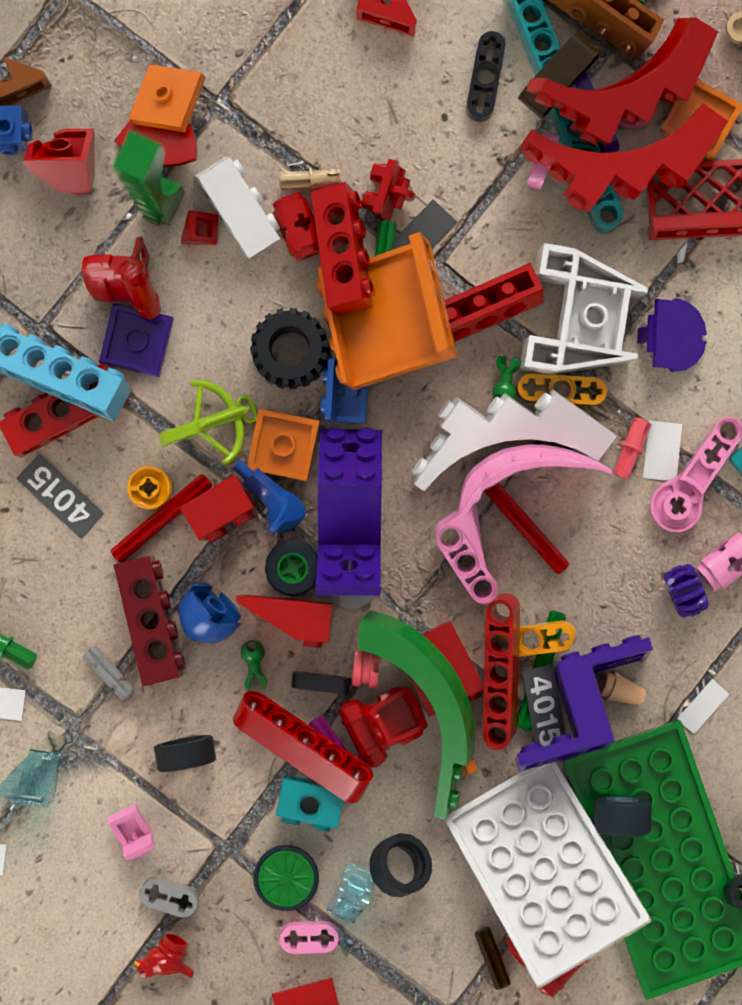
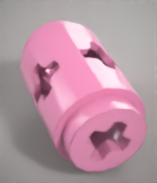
M736 532L700 560L701 564L695 567L700 577L714 592L720 588L722 590L742 576V532Z

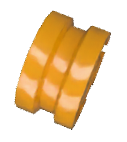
M153 466L138 468L131 474L127 484L129 498L135 505L143 509L156 510L171 499L173 484L171 478L163 470ZM149 482L157 486V489H154L151 494L145 491V486Z

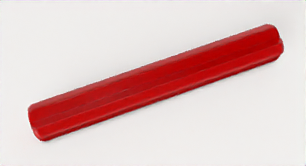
M204 474L196 477L115 545L110 551L112 556L118 562L125 561L181 514L180 506L212 487L211 481Z
M499 482L484 490L485 494L556 574H560L568 568L569 562Z

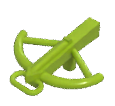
M191 380L190 386L197 387L193 421L161 432L157 436L163 448L184 439L191 440L199 434L226 457L223 459L222 464L228 466L236 459L242 449L244 442L243 421L246 424H254L256 422L258 412L250 396L241 395L235 404L231 396L220 386L206 380ZM203 388L218 395L227 406V409L200 419ZM244 399L249 402L254 414V418L251 420L247 419L245 415L250 407L241 405V401ZM233 422L236 438L231 452L208 435L206 431Z

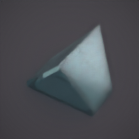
M30 749L28 756L0 784V796L13 803L47 807L55 799L61 753Z

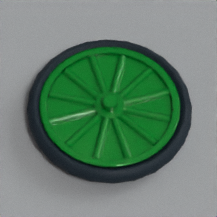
M281 845L268 850L261 856L254 870L253 882L259 898L266 905L279 911H293L305 906L312 900L319 885V872L314 859L306 851L293 845Z

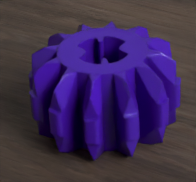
M679 565L664 574L665 585L678 615L682 618L693 617L708 609L709 602L704 591L705 589L702 586L697 571H695L692 565Z

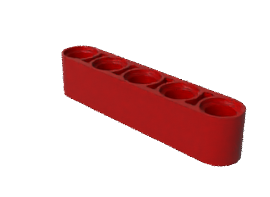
M508 593L500 594L493 599L485 612L483 740L488 747L494 750L506 748L517 732L520 604L515 596ZM501 603L507 606L510 613L509 616L500 615L497 611V604ZM496 635L505 636L509 646H500L496 641ZM495 666H503L508 672V677L499 676ZM500 696L504 698L507 702V707L498 706L494 697ZM494 727H501L506 732V737L502 738L496 735Z
M257 691L244 693L233 716V723L239 730L342 800L349 803H357L361 800L373 778V771L366 763L265 695Z

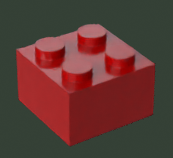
M232 475L179 507L199 540H208L213 543L227 535L226 528L235 524L240 527L255 518L253 512L258 510L246 488L242 485L243 483L236 475Z

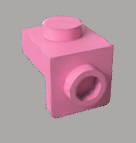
M136 803L108 817V825L122 845L123 856L126 861L142 857L154 849L153 831Z

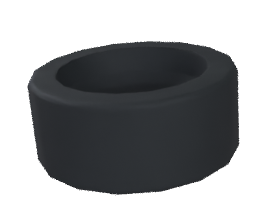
M211 735L185 737L154 746L157 770L159 772L195 768L216 760L214 742Z
M399 833L381 841L373 849L369 859L370 873L374 883L382 892L391 897L402 898L421 890L429 882L432 873V859L427 847L420 839L411 834ZM399 847L411 857L414 865V876L411 882L403 884L390 873L387 865V855L392 848Z

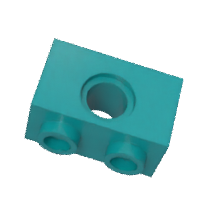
M284 775L275 816L282 817L281 821L287 824L299 825L300 821L312 823L313 829L329 832L331 828L337 829L343 800L314 780ZM306 797H313L318 801L319 807L313 812H308L303 809L301 801Z

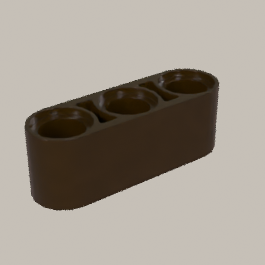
M577 31L534 78H547L572 88L597 60L601 51ZM526 86L520 93L518 100L536 116L543 119L554 106L546 107L536 102V96L526 91Z

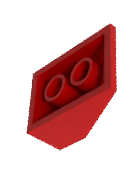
M243 594L236 595V602L294 639L303 640V646L322 648L323 642L328 643L330 640L333 603Z

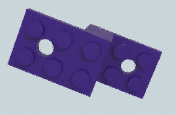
M370 428L360 430L321 429L317 483L318 556L316 595L380 596L382 430ZM344 569H354V570H353V571H345Z
M635 635L623 639L622 644L619 646L610 647V644L606 643L591 648L592 652L580 656L579 652H572L561 656V661L557 662L554 672L573 739L571 734H565L553 738L552 742H550L551 745L541 747L540 743L537 742L521 747L522 750H520V753L515 758L518 772L610 747L614 742V737L594 673L646 660L653 651L650 637L641 639L640 635Z

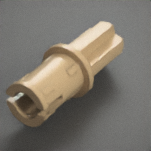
M311 167L308 171L282 172L279 175L280 188L283 191L309 189L311 193L313 189H322L341 183L340 169L312 170Z

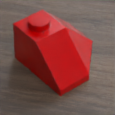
M94 128L61 129L53 133L54 139L42 144L41 141L37 140L28 144L23 160L26 168L60 193H71L74 195L91 193L95 177Z

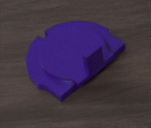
M674 298L673 300L655 299L654 315H648L647 326L638 328L637 343H647L646 352L653 353L652 367L669 369L670 372L687 370L699 361L705 351L707 341H702V336L707 335L706 325L700 312L691 303L679 298Z

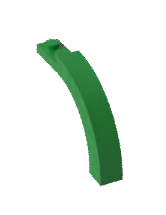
M370 610L360 620L357 649L378 655L406 672L423 690L436 713L442 735L443 749L434 817L446 820L451 810H456L458 807L460 791L456 790L457 781H461L464 768L472 758L475 749V724L466 690L450 662L425 636L398 619Z

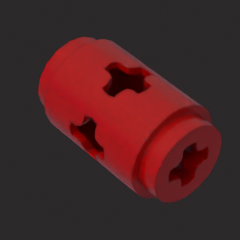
M296 192L275 201L272 204L274 208L272 213L280 226V232L290 255L295 257L296 262L319 254L315 219L307 199L303 198L300 192Z

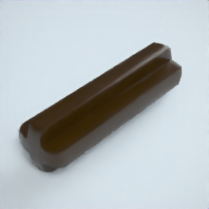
M485 927L477 930L475 937L495 989L500 990L508 987L511 982L491 929Z

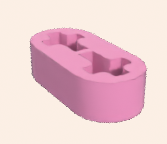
M545 130L544 136L558 143L560 135ZM533 163L526 185L541 190L548 169L540 163Z
M327 921L291 922L286 924L281 930L279 941L283 950L288 953H327L336 948L339 932L334 924ZM324 929L328 930V935L334 936V938L329 939L326 945L322 944V940L319 938L311 939V936L321 935ZM292 930H295L297 936H307V939H299L297 945H291V940L285 939V937L289 936Z

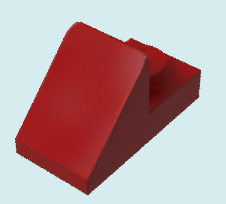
M383 0L358 1L356 19L413 37L415 36L417 20L407 0H391L390 5H386Z

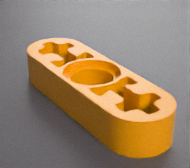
M530 373L524 375L516 387L519 398L527 403H537L545 392L535 391L533 396H528V391L523 390L522 386L527 385L529 380H533L534 386L538 387L545 386L544 380L550 381L547 387L548 394L553 389L555 383L560 381L567 383L570 387V394L566 399L576 406H596L607 395L605 383L596 377ZM575 382L580 383L578 389H588L591 384H594L595 389L600 390V394L596 395L594 400H590L589 394L580 393L578 394L579 400H574L576 394Z
M568 621L520 626L519 657L568 650L576 642V628ZM559 628L562 629L563 633L569 634L564 643L561 642V639L556 638L550 639L548 641L549 646H546L547 636L555 635ZM531 631L538 635L540 640L538 647L530 648L524 643L523 636L526 632ZM496 635V641L499 639V636H501L503 641H508L505 636Z

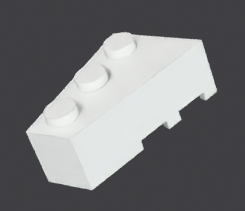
M224 156L194 177L210 198V202L217 209L246 257L251 258L280 239L276 232L280 229V226L271 213L265 215L260 207L264 201L254 186L250 189L243 179L247 176V173L238 159L232 162L230 157Z

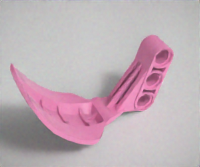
M530 444L502 449L487 456L474 466L465 478L460 493L458 509L439 521L434 528V536L438 547L471 598L478 603H488L497 594L496 583L487 569L484 560L476 502L480 500L482 492L486 488L495 485L503 478L518 471L537 467L564 466L596 469L607 472L610 475L612 470L592 458L569 449ZM446 529H454L457 531V535L454 540L445 542L441 539L442 532ZM463 555H471L473 557V562L467 567H461L457 564L458 559ZM486 580L489 582V587L486 591L477 592L474 590V586L478 581Z

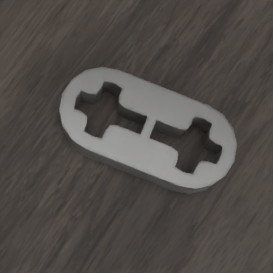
M161 877L149 878L140 889V898L144 905L177 917L185 918L191 916L199 904L198 893L193 888ZM154 885H158L159 892L168 895V897L158 896L156 900L150 898L151 893L147 889H152ZM186 894L189 896L188 901L193 903V905H187L186 909H181L180 902L171 899V897L181 899Z

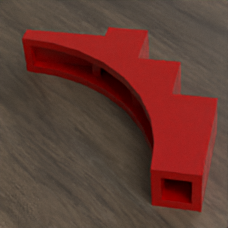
M696 17L678 18L668 38L655 55L635 73L615 84L595 90H581L566 87L547 78H531L526 91L535 95V101L546 107L555 106L561 110L559 114L562 117L573 121L570 130L580 135L579 140L593 147H596L597 143L610 144L620 120L630 125H635L636 122H650L659 100L668 104H674L675 101L689 100L719 31Z
M703 103L687 122L671 135L649 146L612 153L576 150L553 142L532 129L519 149L523 151V155L534 164L540 163L547 168L549 174L559 182L565 181L569 184L563 195L568 198L567 201L571 206L578 210L584 209L586 212H589L609 184L614 187L613 189L618 195L626 199L630 198L633 201L642 193L655 173L659 175L660 180L666 185L680 189L690 179L728 123V120Z

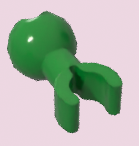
M498 356L496 365L501 372L500 382L493 388V398L497 396L501 398L506 393L515 400L517 394L516 388L512 384L513 373L517 372L521 366V359L512 358L511 365L507 367V357Z
M249 640L242 645L240 651L242 659L248 663L249 674L245 680V687L247 690L251 688L250 680L255 673L256 677L261 680L262 688H265L267 679L260 668V661L265 656V649L260 642ZM253 642L256 644V648L251 649L248 644Z

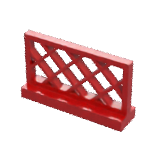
M742 159L701 161L694 172L703 179L694 188L687 182L682 186L689 194L681 203L667 193L671 188L667 185L662 189L653 182L652 177L646 186L649 216L648 239L667 240L742 236V211H737L739 208L742 209V200L728 190L736 180L742 183ZM724 169L733 178L723 186L711 176L716 170ZM706 181L719 191L711 202L698 192L699 188ZM724 195L736 206L730 212H723L714 204ZM692 196L705 206L701 213H691L684 207ZM661 198L675 208L670 215H656V204Z

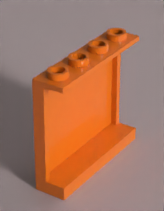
M421 232L409 235L410 244L370 258V267H367L368 278H371L375 290V295L371 297L373 308L337 316L327 308L322 268H317L319 280L316 281L320 296L324 298L326 307L323 308V316L327 325L330 326L332 334L329 337V344L338 361V365L335 366L336 375L340 383H343L353 391L458 357L431 244ZM353 272L346 276L344 283L351 280Z

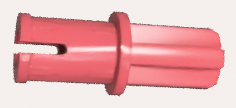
M633 418L625 441L620 443L622 451L614 468V475L622 479L630 477L638 455L644 453L642 448L652 427L651 423L641 418Z

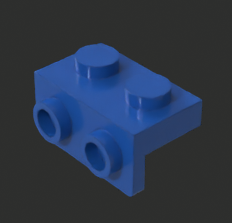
M329 358L328 365H325L323 368V383L327 384L326 396H322L321 414L325 415V420L331 423L367 424L369 386L353 391L343 383H340L335 371L338 361L336 358Z

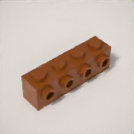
M547 0L634 60L654 42L664 21L663 18L637 0Z

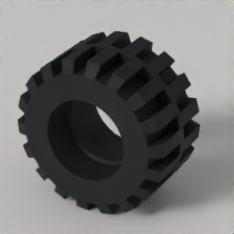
M282 308L278 309L277 313L273 315L269 313L264 316L265 320L262 323L259 321L256 326V332L252 333V346H250L252 360L261 376L270 384L277 385L278 388L284 389L286 387L291 390L297 389L300 386L306 387L310 385L311 381H316L320 377L324 366L327 365V359H329L328 339L320 322L315 317L312 318L304 310L302 312L297 311V308H290V311H284ZM289 332L298 333L306 339L309 347L308 355L300 364L283 366L274 359L272 346L275 340L282 334Z

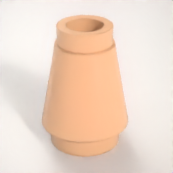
M605 671L598 682L600 695L605 701L635 704L638 706L644 701L646 689L615 671L611 673Z

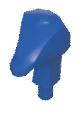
M241 459L232 466V469L244 479L242 485L256 494L267 507L266 519L269 522L267 530L271 534L275 532L285 534L303 521L307 512L302 502L294 493L284 490L258 467L252 471Z

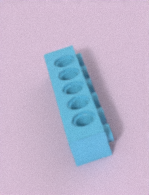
M2 323L0 326V373L115 422L132 390L124 380V374L113 368H108L105 371L98 368V364L87 357L82 356L79 360L72 357L71 352L61 346L48 347L37 336L28 334L27 337L22 336L14 327ZM18 348L15 354L9 356L12 350ZM45 359L42 365L35 367L37 362ZM71 370L68 377L61 379L65 372ZM98 382L94 389L88 390L92 383Z

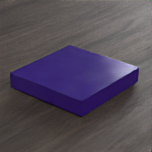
M113 303L99 363L160 378L174 318L159 314L154 319L148 320L139 316L133 307Z

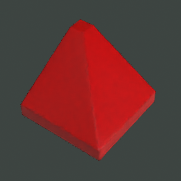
M189 210L181 237V244L217 245L218 214Z

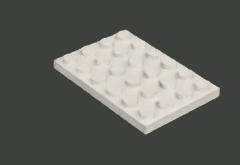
M556 762L518 773L452 812L445 820L538 988H541L652 922Z

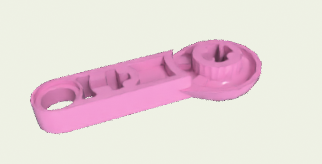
M726 417L719 420L712 427L682 473L663 483L654 492L650 511L654 521L661 528L670 532H683L691 529L698 522L702 513L706 489L742 438V424L738 419ZM729 423L735 428L736 434L732 440H726L721 436L720 428L722 424ZM717 443L727 447L726 450L724 447H720L716 451L714 457L717 459V462L707 463L705 461L707 455L704 451H711ZM671 499L673 502L678 499L682 501L680 507L683 509L682 513L680 511L675 512V514L671 512L673 508L670 504Z

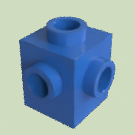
M0 106V153L4 155H17L18 151H26L28 141H32L33 137L32 124L28 122L27 112L22 106Z

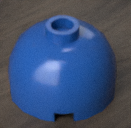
M203 582L194 583L186 592L179 604L178 615L183 632L189 639L215 644L226 640L238 629L241 624L238 623L241 615L235 604L224 593L221 592L218 597L210 591L213 586Z

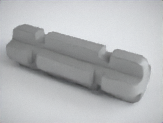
M98 647L90 648L84 654V660L90 666L93 665L95 667L94 671L110 688L113 687L115 689L114 692L120 699L127 698L134 691V686L128 680L123 679L122 673L108 658L104 659L102 657L104 654Z

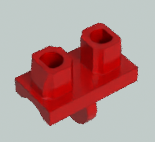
M388 159L387 164H373L370 180L373 183L380 184L378 193L366 191L361 201L362 207L374 213L381 221H391L394 208L402 210L404 201L412 202L415 198V193L408 190L411 180L404 178L406 170L398 165L397 160Z

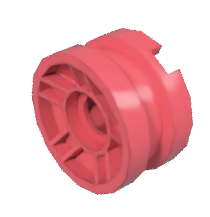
M356 643L352 686L360 687L361 684H368L370 688H377L380 656L358 650V643Z

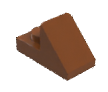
M3 57L13 79L9 81L0 80V106H11L52 87L43 71Z

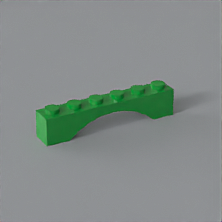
M129 130L112 167L119 177L118 180L124 184L123 188L129 192L128 196L134 200L133 204L138 206L140 213L144 214L143 218L157 226L161 222L170 225L185 192L181 185L161 176L165 157L162 145Z

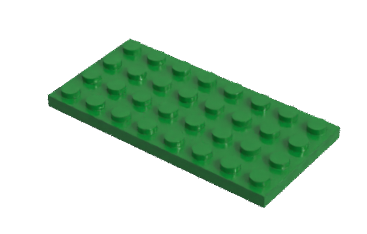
M678 719L617 740L609 748L562 760L571 788L589 819H594V800L598 797L634 796L648 799L652 803V830L650 833L641 836H613L600 833L603 842L652 921L624 938L644 998L648 1000L742 967V908L730 906L723 896V888L726 882L736 876L681 720ZM737 887L738 893L735 894V898L741 899V891L740 888Z

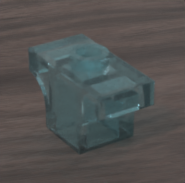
M348 863L326 911L355 923L368 905L372 895L371 892L375 883L371 873Z

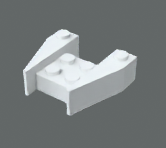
M544 243L537 251L534 271L540 282L565 286L557 338L555 340L529 335L524 339L519 371L556 375L627 364L636 360L638 354L622 351L630 297L641 298L648 293V288L575 248Z

